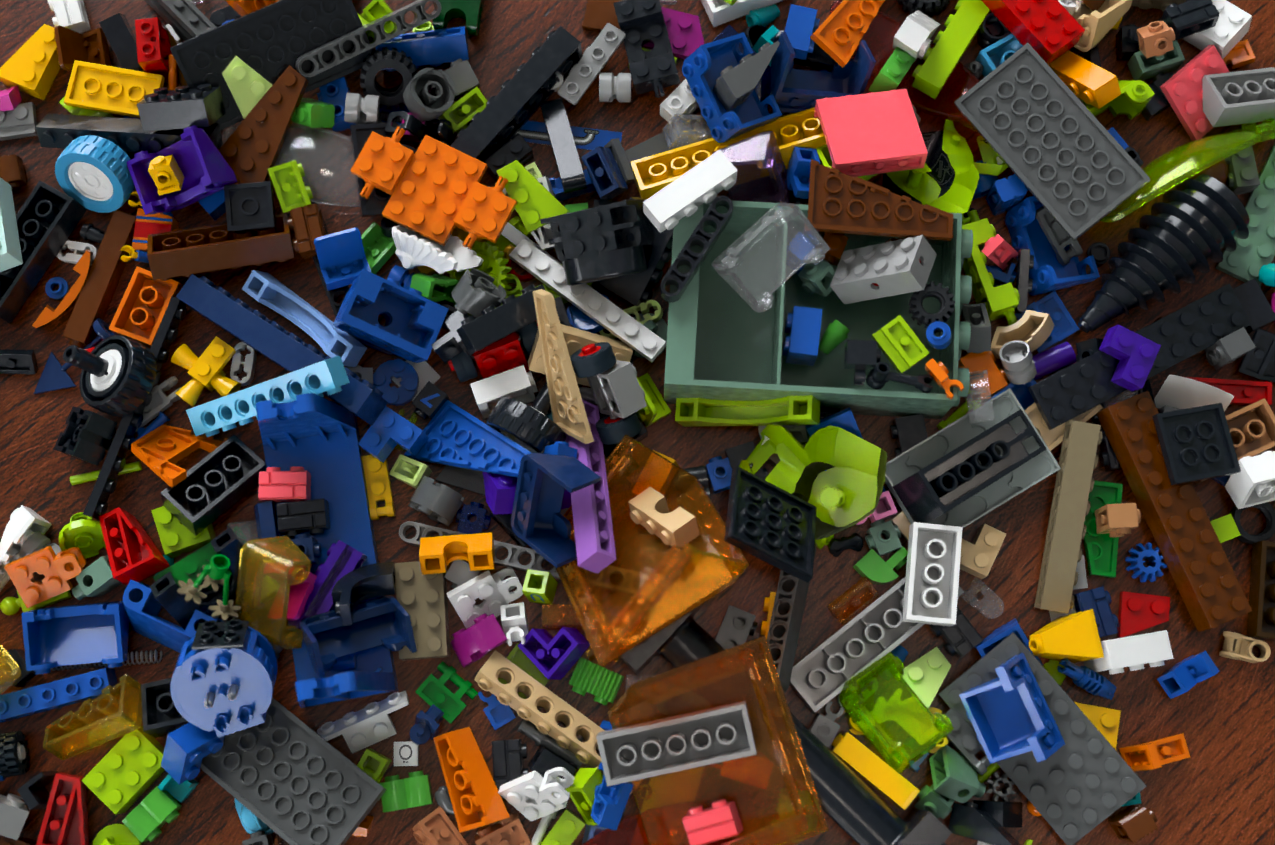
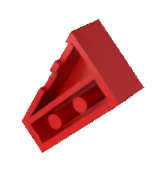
M118 507L99 517L114 579L128 585L131 579L139 582L170 566L134 515Z
M63 772L55 774L36 845H90L86 785L81 781L84 777Z

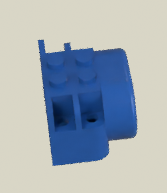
M362 269L359 277L353 281L349 291L346 293L333 326L348 333L360 343L382 353L397 355L414 363L427 361L433 348L431 344L436 341L448 308L422 297V293L416 289L409 288L408 290L401 287V283L395 279L388 278L386 280ZM379 315L386 319L385 326L379 324Z

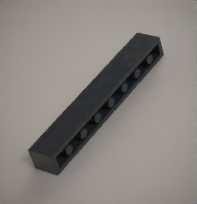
M47 114L36 126L41 147L65 149L77 137L94 135L113 142L125 152L138 153L148 151V154L156 153L182 140L180 135L184 133L183 129L143 131L140 119ZM213 123L210 127H198L203 128L219 150L223 144L219 123Z

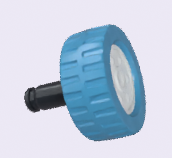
M94 135L77 137L63 150L55 163L56 179L62 190L88 210L99 213L116 211L123 206L135 190V185L126 163L131 160L130 157L119 146L105 138Z

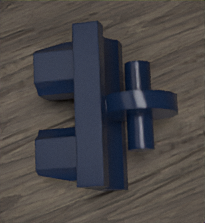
M434 704L426 713L420 710L416 715L415 725L410 729L409 736L411 741L417 745H423L429 739L434 740L433 738L438 735L439 724L443 721L444 712Z

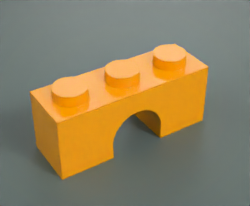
M493 533L421 538L419 559L422 575L446 573L447 565L455 560L468 561L470 571L494 569L495 548Z

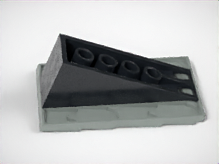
M1009 388L887 462L885 483L894 498H896L905 516L909 519L910 524L920 522L964 528L1060 470L1061 467Z

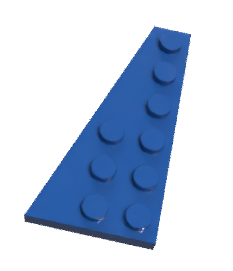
M447 400L423 431L429 439L416 457L408 451L404 455L414 460L518 477L521 458L531 452Z

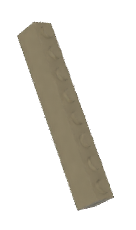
M1069 420L1065 424L1059 459L1061 469L1057 471L1034 604L1035 608L1069 614V609L1073 608L1074 595H1072L1073 586L1078 581L1077 563L1082 558V548H1080L1081 539L1086 534L1084 521L1085 516L1090 511V501H1088L1089 492L1094 487L1092 475L1093 469L1098 464L1096 451L1097 445H1100L1102 440L1101 425L1076 420Z

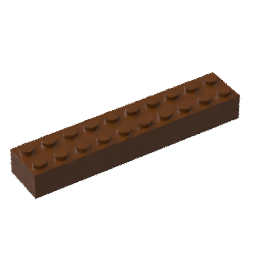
M1149 391L1110 405L1097 412V417L1197 631L1215 628L1251 612L1252 609L1192 482L1171 486L1152 417L1159 414Z

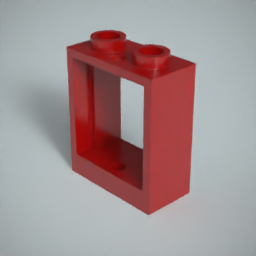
M158 17L135 20L139 65L147 73L163 75L165 78L164 82H168L169 59L165 60V57H169V54H172L170 50L171 45L167 30Z

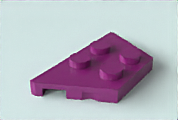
M661 7L673 55L677 58L686 59L704 44L699 17ZM650 42L645 43L643 48L652 50L654 44Z

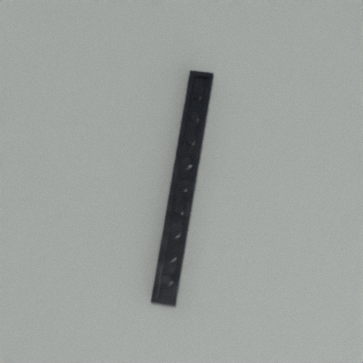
M173 296L170 299L150 348L156 360V376L152 389L160 380V370L163 363H166L169 358L170 345L176 340L179 323L184 320L187 313V305ZM151 391L145 401L135 411L122 417L84 510V515L99 520V517L106 513L108 498L117 486V476L125 467L127 451L131 449V443L135 441L134 434L136 429L143 422L142 414L145 406H148L152 400Z

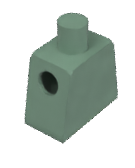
M102 556L76 576L78 585L72 588V593L78 600H82L86 596L101 597L123 583L113 578L108 556Z
M948 745L941 747L929 758L933 787L936 793L960 803H966L973 795L977 798L984 795L986 786L978 781L977 771L962 755Z

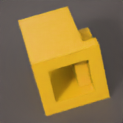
M158 156L151 160L148 172L158 188L159 196L181 190L185 177L174 156Z

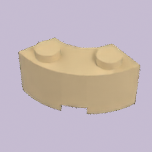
M1026 310L1022 318L1016 323L1009 326H997L991 343V350L995 357L1000 359L999 351L1001 347L1010 341L1020 340L1026 342L1031 352L1039 348L1047 340L1054 328L1050 315Z

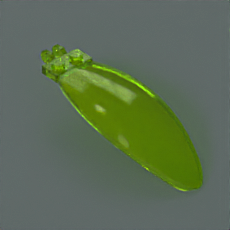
M1275 119L1263 120L1259 125H1256L1255 122L1242 124L1241 129L1194 140L1162 154L1142 168L1150 177V182L1100 221L1105 223L1118 221L1167 190L1219 161L1258 142L1274 139Z

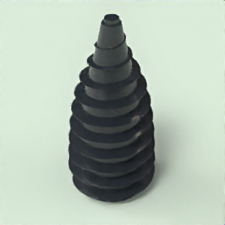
M1200 174L1195 179H1179L1175 184V190L1165 192L1163 202L1152 205L1151 215H1144L1140 218V228H1133L1129 231V242H1121L1118 245L1119 257H1111L1108 261L1111 274L1107 273L1101 276L1102 287L1100 291L1094 293V300L1080 317L1079 327L1085 333L1093 332L1107 322H1112V319L1122 314L1130 316L1129 310L1137 306L1148 310L1147 300L1153 298L1158 302H1165L1162 291L1169 290L1179 294L1181 288L1178 281L1182 280L1186 283L1194 284L1196 280L1193 273L1194 270L1205 274L1209 273L1210 268L1207 260L1216 263L1222 262L1223 254L1221 249L1233 252L1237 247L1234 237L1247 239L1249 236L1247 228L1249 215L1242 202L1227 186L1209 175Z

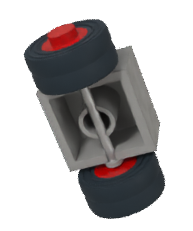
M608 342L589 344L570 356L574 372L578 378L588 379L600 413L606 414L596 423V429L602 443L606 445L617 444L636 436L642 429L636 412L646 407L647 404L645 392L639 385L636 377L637 371L631 362L616 360L612 347Z

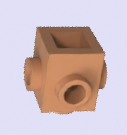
M1154 21L1149 23L1148 26L1136 29L1139 50L1146 58L1162 56L1166 52L1174 50V30L1172 27L1169 28L1164 21Z

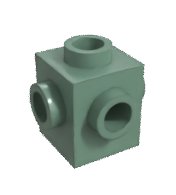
M812 258L798 274V277L803 282L802 286L806 291L811 294L815 292L827 297L832 291L830 284L835 271L827 261L822 260L821 262Z
M884 519L870 524L872 528L866 531L867 536H865L869 549H874L879 556H883L902 547L899 540L901 538L900 530L896 524L893 525L891 520L885 522ZM881 534L885 536L886 540L882 539Z
M926 784L918 793L919 799L914 806L917 809L930 811L937 819L939 817L944 819L952 811L951 806L955 800L936 793L933 784L930 787Z

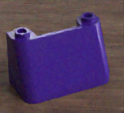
M196 125L183 129L184 133L180 135L182 140L156 153L148 154V151L138 152L134 154L135 158L126 162L145 215L180 210L224 189V185H233L238 182L234 171L203 128H198ZM173 155L185 177L182 188L179 191L159 196L158 188L148 172L150 162L158 156Z

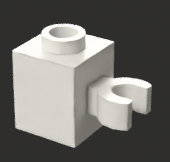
M524 602L500 605L503 632L507 638L506 643L509 646H512L514 641H521V644H525V636L529 633Z

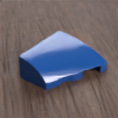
M600 762L598 770L604 772L602 762ZM603 773L602 784L595 787V799L591 811V817L599 827L617 830L634 786L631 781L607 786L605 774Z

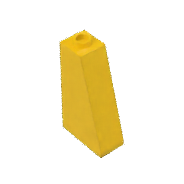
M845 732L844 735L839 733L833 740L831 745L834 747L831 751L898 809L906 810L920 792L918 788L849 732Z

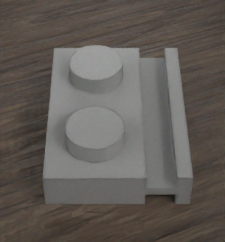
M33 102L21 103L14 110L0 111V141L38 136L36 131V108Z

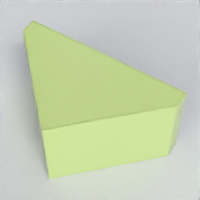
M400 454L389 475L416 489L422 477H429L432 471L426 464Z

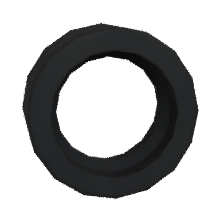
M1268 502L1238 509L1234 505L1229 514H1232L1241 536L1236 537L1240 542L1253 544L1262 540L1266 541L1275 533V509ZM1253 507L1263 513L1266 527L1262 533L1251 535L1244 531L1240 523V514L1243 510Z

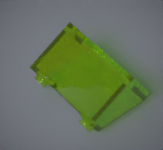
M890 651L845 682L839 695V700L846 712L889 766L901 774L947 737L954 728L950 719L945 714L935 713L932 715L902 678L904 675L903 662Z

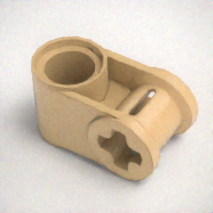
M1223 632L1225 639L1223 649L1219 652L1220 656L1249 663L1263 662L1270 657L1271 649L1265 641L1246 637L1235 632ZM1254 645L1260 649L1261 654L1259 658L1255 657L1252 653Z

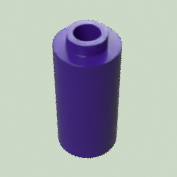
M1066 341L1032 356L1037 372L1033 379L1037 380L1075 363L1076 355L1072 346Z

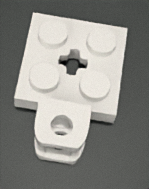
M507 567L493 575L487 570L446 594L466 629L475 624L474 619L485 613L487 616L494 614L495 617L501 615L500 605H507L523 595V587L513 568ZM515 587H517L515 591L509 592L510 590H512V589H514ZM476 598H479L480 600L484 599V601L481 604L474 605L476 603Z
M556 767L546 771L544 777L538 772L532 771L501 785L498 793L532 822L566 807L570 793L565 788L570 787L574 783L575 777L563 767Z

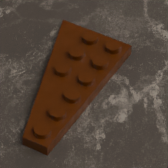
M290 65L219 149V152L236 175L238 182L235 184L265 182L269 175L267 169L275 166L285 141L284 136L287 129L291 127L293 122L291 119L296 107H299L309 83L305 77Z
M811 159L806 231L903 238L923 235L925 239L952 240L953 214L927 204L923 205L912 201L907 196L897 195L890 192L887 188L856 176L851 177L841 173L836 168H828L819 164L818 161Z

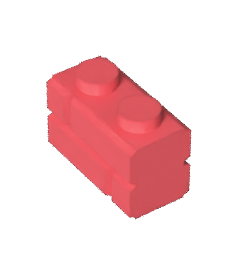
M293 466L290 467V471H281L279 467H267L266 471L259 472L258 498L260 501L297 502L311 500V473L304 470V467Z
M720 799L712 802V807L703 809L702 805L688 809L689 813L683 817L682 821L690 845H703L739 835L743 831V825L735 802H726V799Z

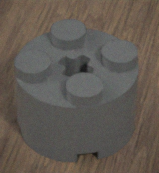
M425 68L420 70L408 83L403 92V98L409 112L419 121H433L440 118L454 102L456 88L453 80L447 73L434 70V68Z
M474 268L470 272L469 269L465 271L451 292L456 302L455 308L463 314L468 312L475 316V318L482 316L481 311L489 306L499 307L507 294L501 285L497 287L493 284L495 280L493 277Z
M423 476L408 506L420 513L427 514L429 519L449 527L465 498L442 483L434 484V479Z

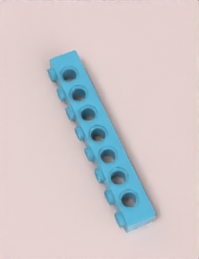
M339 355L187 409L186 412L195 436L205 433L206 437H210L220 433L219 428L221 427L224 432L237 427L236 422H239L240 426L253 422L252 417L256 416L257 418L255 404L258 402L272 400L275 403H289L296 401V395L314 393L324 397L323 392L327 391L329 396L342 391L341 386L350 382Z

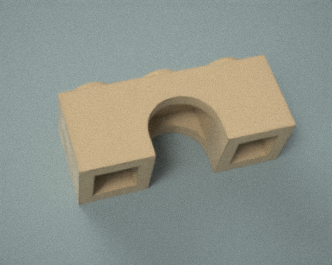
M652 487L647 488L628 501L631 519L636 524H641L650 534L658 536L664 544L671 545L676 550L681 549L700 535L695 516L682 507H678L669 513L665 496Z

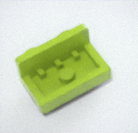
M296 160L267 169L282 213L289 212L294 208L311 205L310 199H313V195L309 185H304L302 177H305V173L301 163L297 164Z

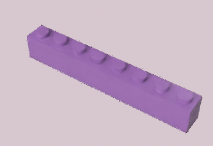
M582 399L594 442L584 444L566 434L565 442L569 443V447L578 449L577 459L601 477L600 482L571 493L578 566L598 574L616 560L603 443L596 429V423L600 420L599 407Z

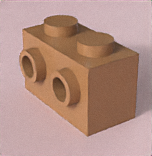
M1136 503L1106 504L1095 510L1097 534H1109L1111 538L1124 537V534H1131V530L1139 527L1138 523L1141 522V513L1137 509Z

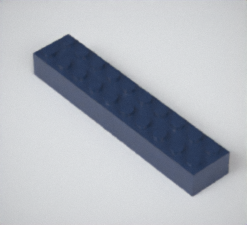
M191 274L176 296L190 308L288 372H293L331 358L322 354L314 346L305 343L292 332L289 333L275 321L269 320L256 309H252L239 298L236 299L228 291L216 286L203 275L199 279ZM345 367L350 383L342 385V391L328 396L327 391H325L323 394L372 426L388 403L382 398L384 393Z

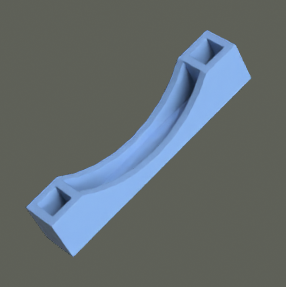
M253 270L244 284L242 290L301 328L319 344L328 356L333 358L340 355L344 366H357L367 347L348 333L334 327L333 321L267 272Z

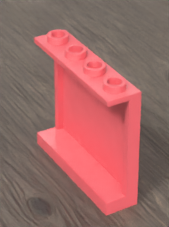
M907 89L816 100L814 118L819 117L833 168L851 177L924 168L928 152Z

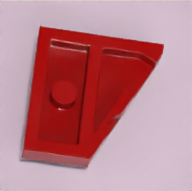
M1120 592L1117 638L1126 637L1169 621L1170 597Z

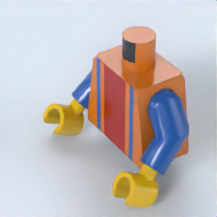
M134 191L131 195L136 196L138 202L129 200L128 204L133 207L140 205L141 208L137 209L132 246L125 245L120 249L121 251H127L129 256L122 255L120 258L124 262L134 258L135 261L149 263L147 257L148 235L183 229H179V223L171 212L145 215L138 193Z

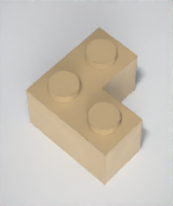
M983 524L979 527L972 543L962 539L960 569L980 579L986 578L1005 539L1006 533Z

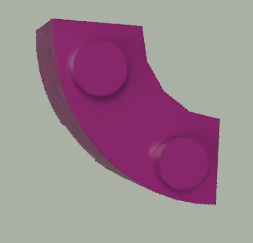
M485 613L474 619L475 624L466 630L463 628L452 634L454 639L450 642V645L463 668L485 657L486 654L507 641L494 614L487 616Z

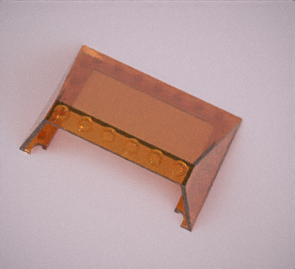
M626 434L605 460L616 560L598 574L579 567L577 559L556 568L594 655L601 666H605L734 584L749 566L741 550L724 541L726 525L698 478ZM652 487L665 496L669 513L678 507H682L694 515L700 535L686 543L682 548L676 545L673 547L666 545L658 536L650 534L641 524H636L631 519L628 501L647 488ZM571 505L563 516L571 523L570 539L575 542Z
M765 636L633 683L607 712L612 729L745 700L747 703L757 748L756 755L631 781L634 784L632 791L650 845H690L682 821L683 817L689 813L688 809L699 805L706 809L712 807V802L720 799H726V802H735L743 825V831L739 835L703 845H795L829 830Z

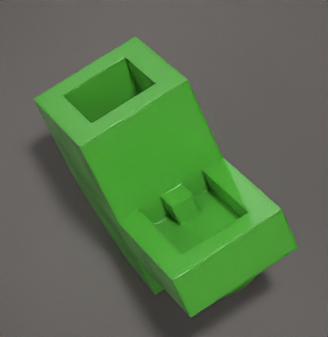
M902 546L885 562L871 549L853 568L869 583L876 585L888 584L899 577L893 568L898 571L907 562L905 559L907 550Z

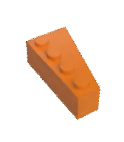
M470 726L434 737V743L459 832L461 833L509 818V813L498 793L499 791Z

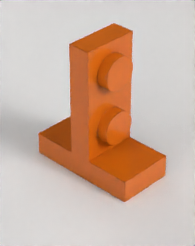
M1183 733L1139 745L1119 748L1121 757L1134 771L1161 768L1164 764L1190 758Z

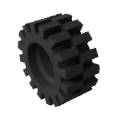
M930 282L928 285L926 283L924 290L912 294L908 305L910 306L909 314L912 313L911 318L913 321L916 319L919 326L924 324V328H928L931 323L936 321L945 323L952 315L953 307L955 306V301L952 300L954 296L953 293L949 294L948 291L950 289L948 287L945 289L942 287V283H938V285H935V282ZM927 297L938 299L941 305L940 311L934 314L926 312L922 305L923 300Z

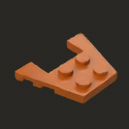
M163 424L131 443V452L170 487H174L187 478V470L175 465V463L189 456L198 448L211 453L229 438H224V441L215 440L214 435L206 437L205 434L195 436L192 435V430Z

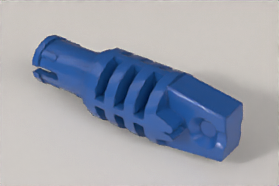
M1066 658L1059 662L1065 669L1058 666V672L1070 677L1076 686L1094 696L1112 700L1117 687L1104 676L1086 666H1078Z

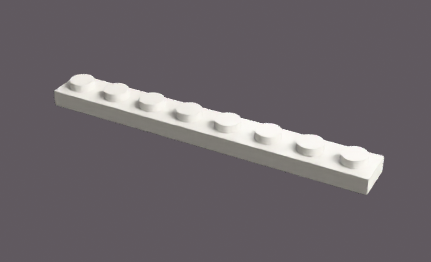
M524 238L509 254L512 261L651 363L667 346L666 341L586 283L568 286L563 266Z

